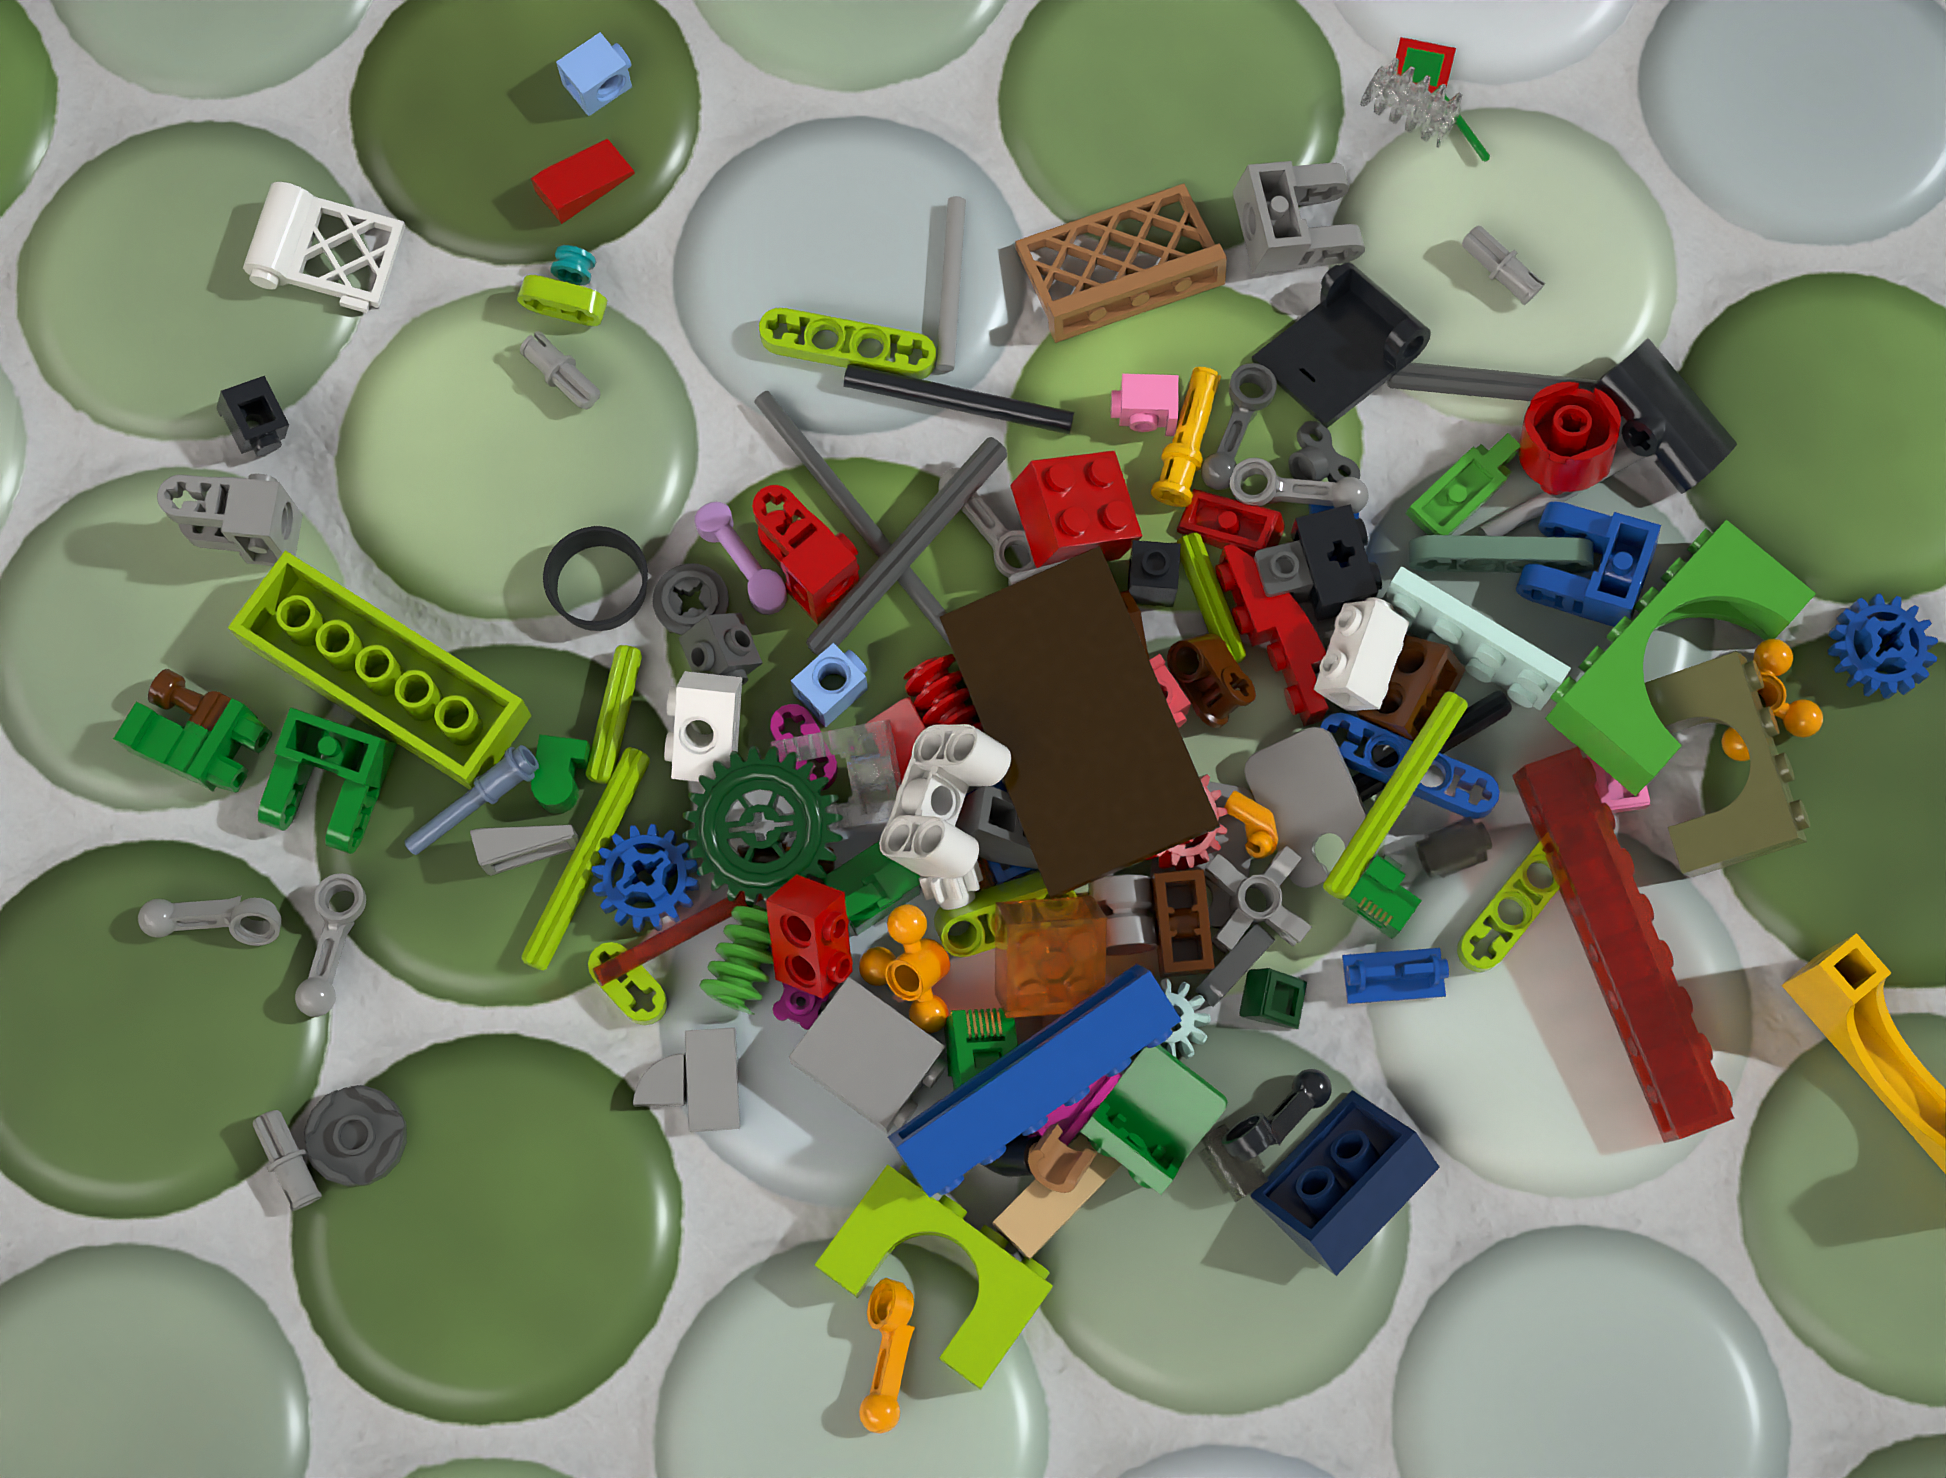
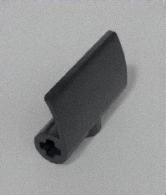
M1648 338L1591 386L1593 390L1596 388L1606 393L1616 404L1620 417L1623 416L1627 421L1623 425L1621 432L1626 446L1639 456L1649 457L1655 454L1657 459L1654 463L1681 494L1704 479L1737 446L1732 436Z

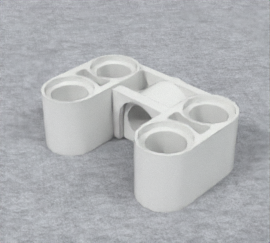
M968 724L932 725L924 729L913 745L912 756L902 784L897 791L895 804L887 826L881 834L879 845L882 854L920 876L959 878L966 875L974 867L978 859L979 844L975 838L955 827L969 786H992L1004 777L1011 762V754L1008 748Z

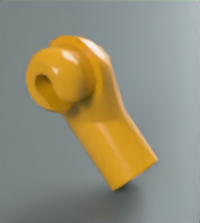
M1234 790L1224 808L1227 809L1229 815L1245 824L1247 837L1245 848L1247 853L1256 859H1263L1273 854L1278 844L1273 813Z

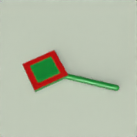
M1400 37L1388 89L1437 98L1481 160L1487 162L1490 159L1489 153L1445 94L1456 48Z

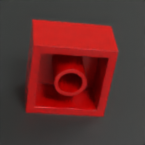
M1115 451L1031 460L1010 485L1036 568L1071 559L1098 546L1101 547L1106 561L1119 560L1131 549L1133 540H1140L1143 537Z

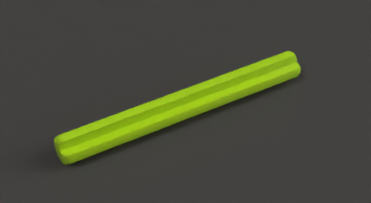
M1450 691L1442 696L1323 883L1324 890L1330 895L1344 900L1350 894L1467 709L1468 703L1465 699Z
M632 747L624 750L521 955V959L525 964L538 970L544 971L547 969L594 875L592 873V866L599 865L602 859L598 851L600 848L607 849L612 835H614L650 763L648 755L641 750Z

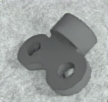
M1307 421L1299 428L1296 436L1302 449L1293 453L1288 461L1289 471L1293 479L1321 481L1327 477L1329 482L1336 483L1338 480L1345 478L1338 472V469L1345 471L1347 477L1360 479V469L1357 464L1351 459L1338 454L1333 448L1332 437L1328 428H1325L1317 421ZM1310 434L1317 436L1319 441H1314Z

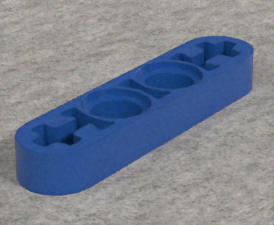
M1336 713L1328 716L1320 726V728H1324L1331 733H1336L1339 727L1344 728L1348 731L1346 738L1359 745L1363 736L1370 738L1365 745L1362 758L1355 756L1358 745L1344 741L1341 747L1338 748L1348 768L1386 784L1413 743L1411 740L1345 713ZM1379 745H1388L1397 752L1398 763L1390 768L1380 767L1372 759V750ZM1438 753L1432 765L1437 766L1442 771L1443 783L1437 787H1427L1420 782L1412 794L1465 818L1481 819L1489 815L1497 804L1500 790L1498 783L1488 773ZM1455 774L1461 777L1456 785L1457 787L1471 791L1474 785H1478L1483 788L1482 796L1488 799V801L1481 799L1477 805H1473L1468 802L1470 794L1459 788L1455 789L1452 796L1445 793L1450 787Z

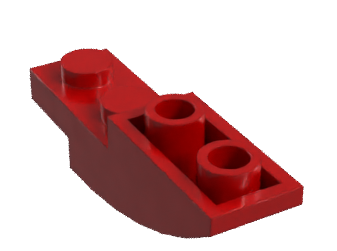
M1234 544L1224 546L1219 564L1215 566L1216 575L1224 592L1230 591L1236 607L1232 608V614L1241 635L1247 633L1252 647L1268 641L1271 642V644L1267 645L1271 665L1276 672L1282 670L1288 685L1287 688H1284L1288 708L1293 715L1299 714L1303 726L1306 727L1322 721L1328 706L1324 696L1316 692L1314 687L1317 681L1315 674L1320 672V664L1326 655V651L1316 630L1290 593L1274 597H1267L1265 595L1256 562L1252 556Z

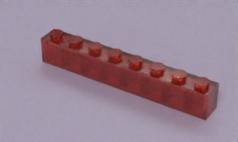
M1577 746L1524 765L1512 775V778L1539 842L1541 841L1542 850L1546 853L1545 857L1557 885L1560 886L1559 891L1663 1142L1680 1140L1735 1119L1730 1109L1733 1107L1731 1093L1727 1085L1722 1080H1718L1711 1064L1713 1060L1711 1045L1703 1033H1698L1692 1019V1000L1686 989L1678 985L1671 969L1674 965L1671 950L1664 940H1659L1653 926L1654 911L1645 894H1640L1632 876L1635 873L1633 860L1629 852L1625 848L1620 847L1613 831L1616 823L1612 810L1607 803L1601 802L1595 788L1597 779L1592 763L1588 758L1582 757Z

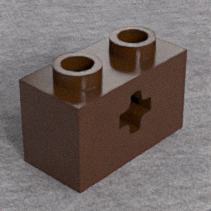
M1204 869L1154 873L1151 878L1154 902L1153 916L1156 920L1158 938L1157 954L1160 978L1210 973L1215 967Z

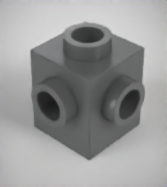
M741 613L706 615L678 638L692 672L742 677V685H744L748 681L747 675L762 664L754 640Z

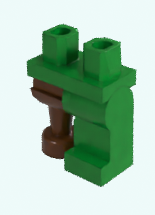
M170 669L162 670L155 677L149 688L148 701L165 710H169L176 705L191 716L185 726L182 727L136 701L113 739L130 753L192 782L198 783L212 792L216 787L235 793L239 792L249 770L233 761V758L241 745L259 754L265 749L271 739L272 732L258 720V717L245 704L229 698L221 692L211 691L202 695L185 688L186 681L183 676Z

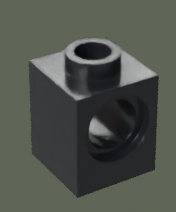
M1133 540L1129 557L1127 590H1129L1136 604L1174 606L1178 591L1181 544Z

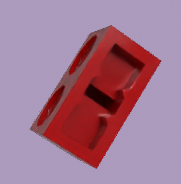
M796 874L766 899L775 980L823 999L853 972L848 932L849 921L846 913L844 892Z

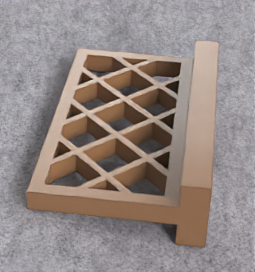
M1185 184L1015 241L1016 251L1048 318L1049 330L1055 343L1224 285L1226 281L1227 257L1220 243L1215 245ZM1178 201L1184 210L1180 222L1158 215L1161 207ZM1131 218L1144 224L1136 237L1115 230L1118 223ZM1152 226L1174 233L1167 247L1145 240ZM1085 233H1091L1102 238L1095 251H1091L1074 245L1076 237ZM1181 236L1200 242L1203 248L1190 254L1175 250ZM1110 240L1131 247L1124 262L1103 255ZM1044 247L1059 251L1052 266L1035 261L1030 252ZM1139 250L1161 258L1158 265L1147 269L1132 264ZM1067 255L1089 262L1082 276L1060 269ZM1097 265L1119 272L1115 280L1103 284L1090 280V277ZM1041 275L1046 276V278H1045L1044 281H1043ZM1054 279L1076 287L1071 295L1054 301L1048 292Z

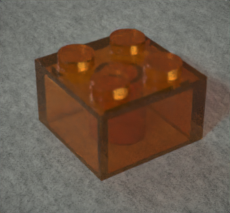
M1093 896L995 902V996L1006 1018L1065 1014L1105 986L1107 917Z

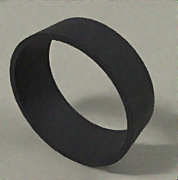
M591 526L571 532L553 547L545 562L543 585L548 600L564 618L582 629L606 631L625 624L636 615L646 596L648 568L644 554L634 540L619 530L603 526ZM606 546L618 549L627 554L636 563L642 577V586L634 602L622 613L606 620L586 621L569 615L562 607L558 597V579L564 565L575 554L587 548Z

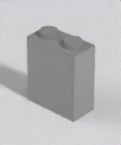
M849 976L789 1056L793 1066L886 1134H888L893 1125L901 1128L908 1122L918 1107V1104L912 1099L923 1084L932 1088L948 1065L942 1060L946 1054V1046Z

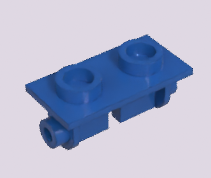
M1440 948L1342 955L1347 1004L1446 997L1444 979L1449 977V966L1447 959H1441Z

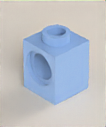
M601 32L556 61L563 86L588 116L632 87L628 68L632 66L629 57L618 43L611 46Z
M832 643L791 680L793 694L827 727L868 690L867 679L864 675L867 672V668L854 652L848 649L843 653ZM830 674H838L846 679L845 684L840 689L834 691L826 690L820 685L823 678Z

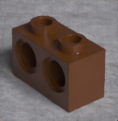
M1405 635L1402 651L1395 663L1388 684V692L1382 701L1380 709L1358 710L1356 714L1361 720L1414 742L1442 696L1448 691L1455 692L1466 670L1448 645Z

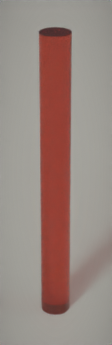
M742 891L733 902H730L726 897L593 968L592 970L597 981L603 986L732 917L731 912L734 907H748L745 900V892ZM759 894L756 903L764 900L762 894Z

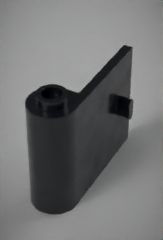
M1350 262L1335 265L1325 273L1321 281V303L1252 356L1253 363L1268 368L1275 376L1276 383L1325 428L1331 426L1416 359L1425 349L1431 336V331L1427 326Z

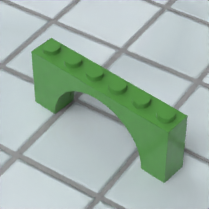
M1727 519L1714 533H1711L1707 528L1704 529L1687 548V551L1693 555L1690 560L1685 562L1679 557L1660 578L1667 585L1661 591L1652 586L1634 606V609L1640 614L1633 621L1625 615L1606 636L1612 642L1608 649L1604 651L1597 645L1578 666L1585 674L1578 681L1569 676L1550 697L1557 704L1545 719L1634 796L1658 774L1682 746L1669 733L1656 715L1646 691L1643 661L1646 645L1651 633L1661 626L1681 619L1713 618L1739 625L1758 635L1763 640L1775 639L1816 594Z

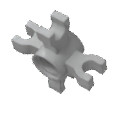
M1285 846L1283 850L1276 854L1262 875H1253L1249 878L1240 873L1219 853L1208 862L1204 868L1205 878L1230 895L1229 906L1232 912L1211 939L1212 944L1226 954L1234 948L1250 925H1256L1261 922H1265L1291 946L1302 941L1312 926L1281 905L1282 891L1279 887L1302 857L1288 846ZM1247 888L1258 889L1264 894L1266 898L1264 912H1255L1247 906L1245 902Z

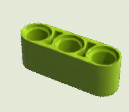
M1037 872L975 892V899L966 906L951 910L939 907L934 916V928L948 953L960 958L969 957L1070 923L1077 916L1079 899L1073 890L1063 894L1059 902L1054 905H1042L1048 891L1041 873ZM1003 907H1017L1015 914L1008 920L999 921L995 919L997 913ZM958 921L970 922V926L965 933L957 936L948 934L951 926Z

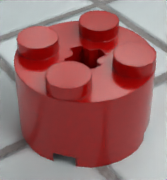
M1560 382L1543 388L1531 400L1523 420L1519 441L1521 446L1518 449V455L1524 471L1530 478L1540 484L1544 492L1550 495H1561L1564 492L1581 491L1596 485L1609 474L1619 438L1621 417L1614 401L1601 390L1594 388V392L1578 388L1579 383Z

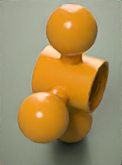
M1768 639L1761 642L1753 654V660L1758 666L1764 688L1757 690L1758 694L1764 698L1766 707L1770 706L1774 716L1783 719V724L1790 734L1800 738L1814 735L1819 731L1823 723L1821 709L1816 703L1806 699L1796 700L1790 704L1786 703L1785 686L1777 677L1786 673L1792 665L1793 653L1787 643L1779 639ZM1727 728L1721 741L1725 754L1736 761L1750 760L1747 746L1742 737L1734 728Z
M910 904L900 905L890 913L887 920V929L895 941L903 944L904 952L896 958L893 952L885 947H872L861 956L859 972L867 983L874 986L888 984L898 997L907 1001H913L909 1010L910 1021L928 1034L935 1033L945 1026L949 1012L944 1000L934 995L931 987L948 974L950 959L946 950L937 941L929 938L921 939L927 929V919L922 910Z

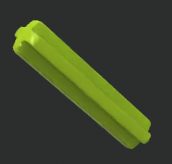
M1198 533L1182 536L1177 540V544H1181L1180 559L1208 632L1220 636L1225 641L1228 650L1236 662L1240 663L1245 659L1246 651L1202 537Z
M618 645L615 649L586 769V777L595 783L608 784L616 768L642 659L640 649L632 646Z

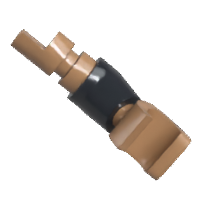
M1052 1124L1045 1130L1042 1136L1035 1134L1023 1136L1021 1133L1005 1145L1007 1149L1003 1155L983 1166L1009 1178L1034 1175L1035 1179L1045 1187L1056 1192L1068 1193L1076 1187L1097 1153L1088 1148L1082 1152L1069 1148L1058 1139L1063 1132L1060 1126Z

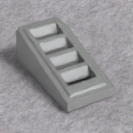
M572 825L480 828L470 830L478 863L487 875L490 876L575 850L580 840Z

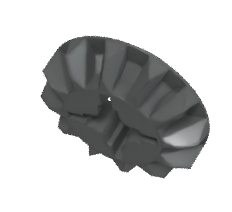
M691 563L682 564L667 571L655 586L652 602L657 619L669 633L683 635L706 615L725 614L729 606V597L723 579L714 570L704 565ZM701 590L699 600L706 611L701 608L698 610L692 607L682 615L684 605L677 593L691 597L695 592Z

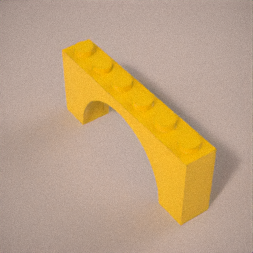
M1856 933L1817 955L1781 986L1946 1174V1089L1917 1059L1897 1030L1884 998V982L1891 972Z

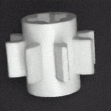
M978 861L963 877L942 878L922 876L919 878L925 900L935 898L937 904H940V907L946 910L957 909L971 903L976 897L974 891L980 889L978 882L983 880Z

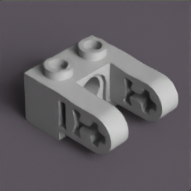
M1291 161L1250 164L1246 167L1233 190V196L1252 273L1347 263L1357 259L1365 252L1359 226L1343 224L1308 228L1306 219H1301L1299 205L1327 203L1335 201L1348 193L1349 185L1342 164L1323 163L1292 166Z
M250 474L248 479L174 475L160 485L157 493L159 506L172 521L179 524L183 535L194 546L239 551L240 556L247 564L274 566L285 550L296 556L303 515L277 479L264 474ZM184 490L193 499L197 500L184 501L181 508H178L172 501L173 498H181ZM193 525L204 526L202 533H199Z

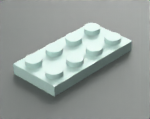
M1402 566L1391 581L1382 599L1393 606L1394 612L1410 622L1406 633L1409 631L1420 639L1448 645L1460 663L1466 666L1465 669L1471 676L1485 683L1492 681L1507 690L1508 697L1523 707L1531 708L1533 706L1541 710L1551 695L1562 684L1571 669L1569 666Z

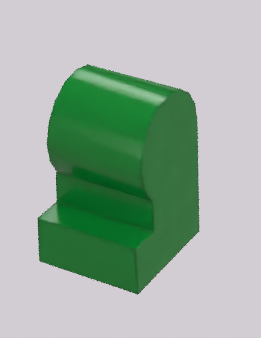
M539 734L535 756L539 768L534 772L535 777L531 780V790L540 806L547 812L563 814L570 811L576 805L579 798V788L575 782L577 768L587 769L591 746L587 740Z

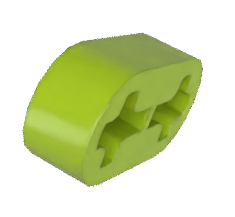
M527 275L524 277L517 297V301L532 312L587 326H598L601 324L608 303L606 297L593 289L538 275Z
M614 942L603 943L593 950L588 960L589 973L622 1012L634 1023L644 1026L659 1021L666 1013L668 1005L667 996L660 984L624 946ZM608 955L613 960L619 956L623 957L619 966L628 977L622 983L610 972L603 977L600 975L604 970L601 960ZM634 984L645 995L652 991L656 993L652 998L655 1008L648 1013L643 1008L639 1009L636 1013L632 1010L637 1002L628 990Z

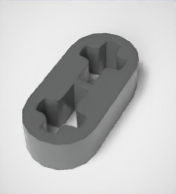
M1257 923L1213 969L1195 991L1214 1007L1265 953L1275 939Z

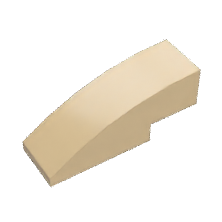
M1083 1133L1068 1147L1080 1152L1088 1148L1096 1152L1097 1155L1071 1192L1061 1193L1053 1191L1035 1179L993 1221V1226L1029 1260L1122 1166L1112 1156L1106 1157L1098 1153L1090 1145L1088 1137Z

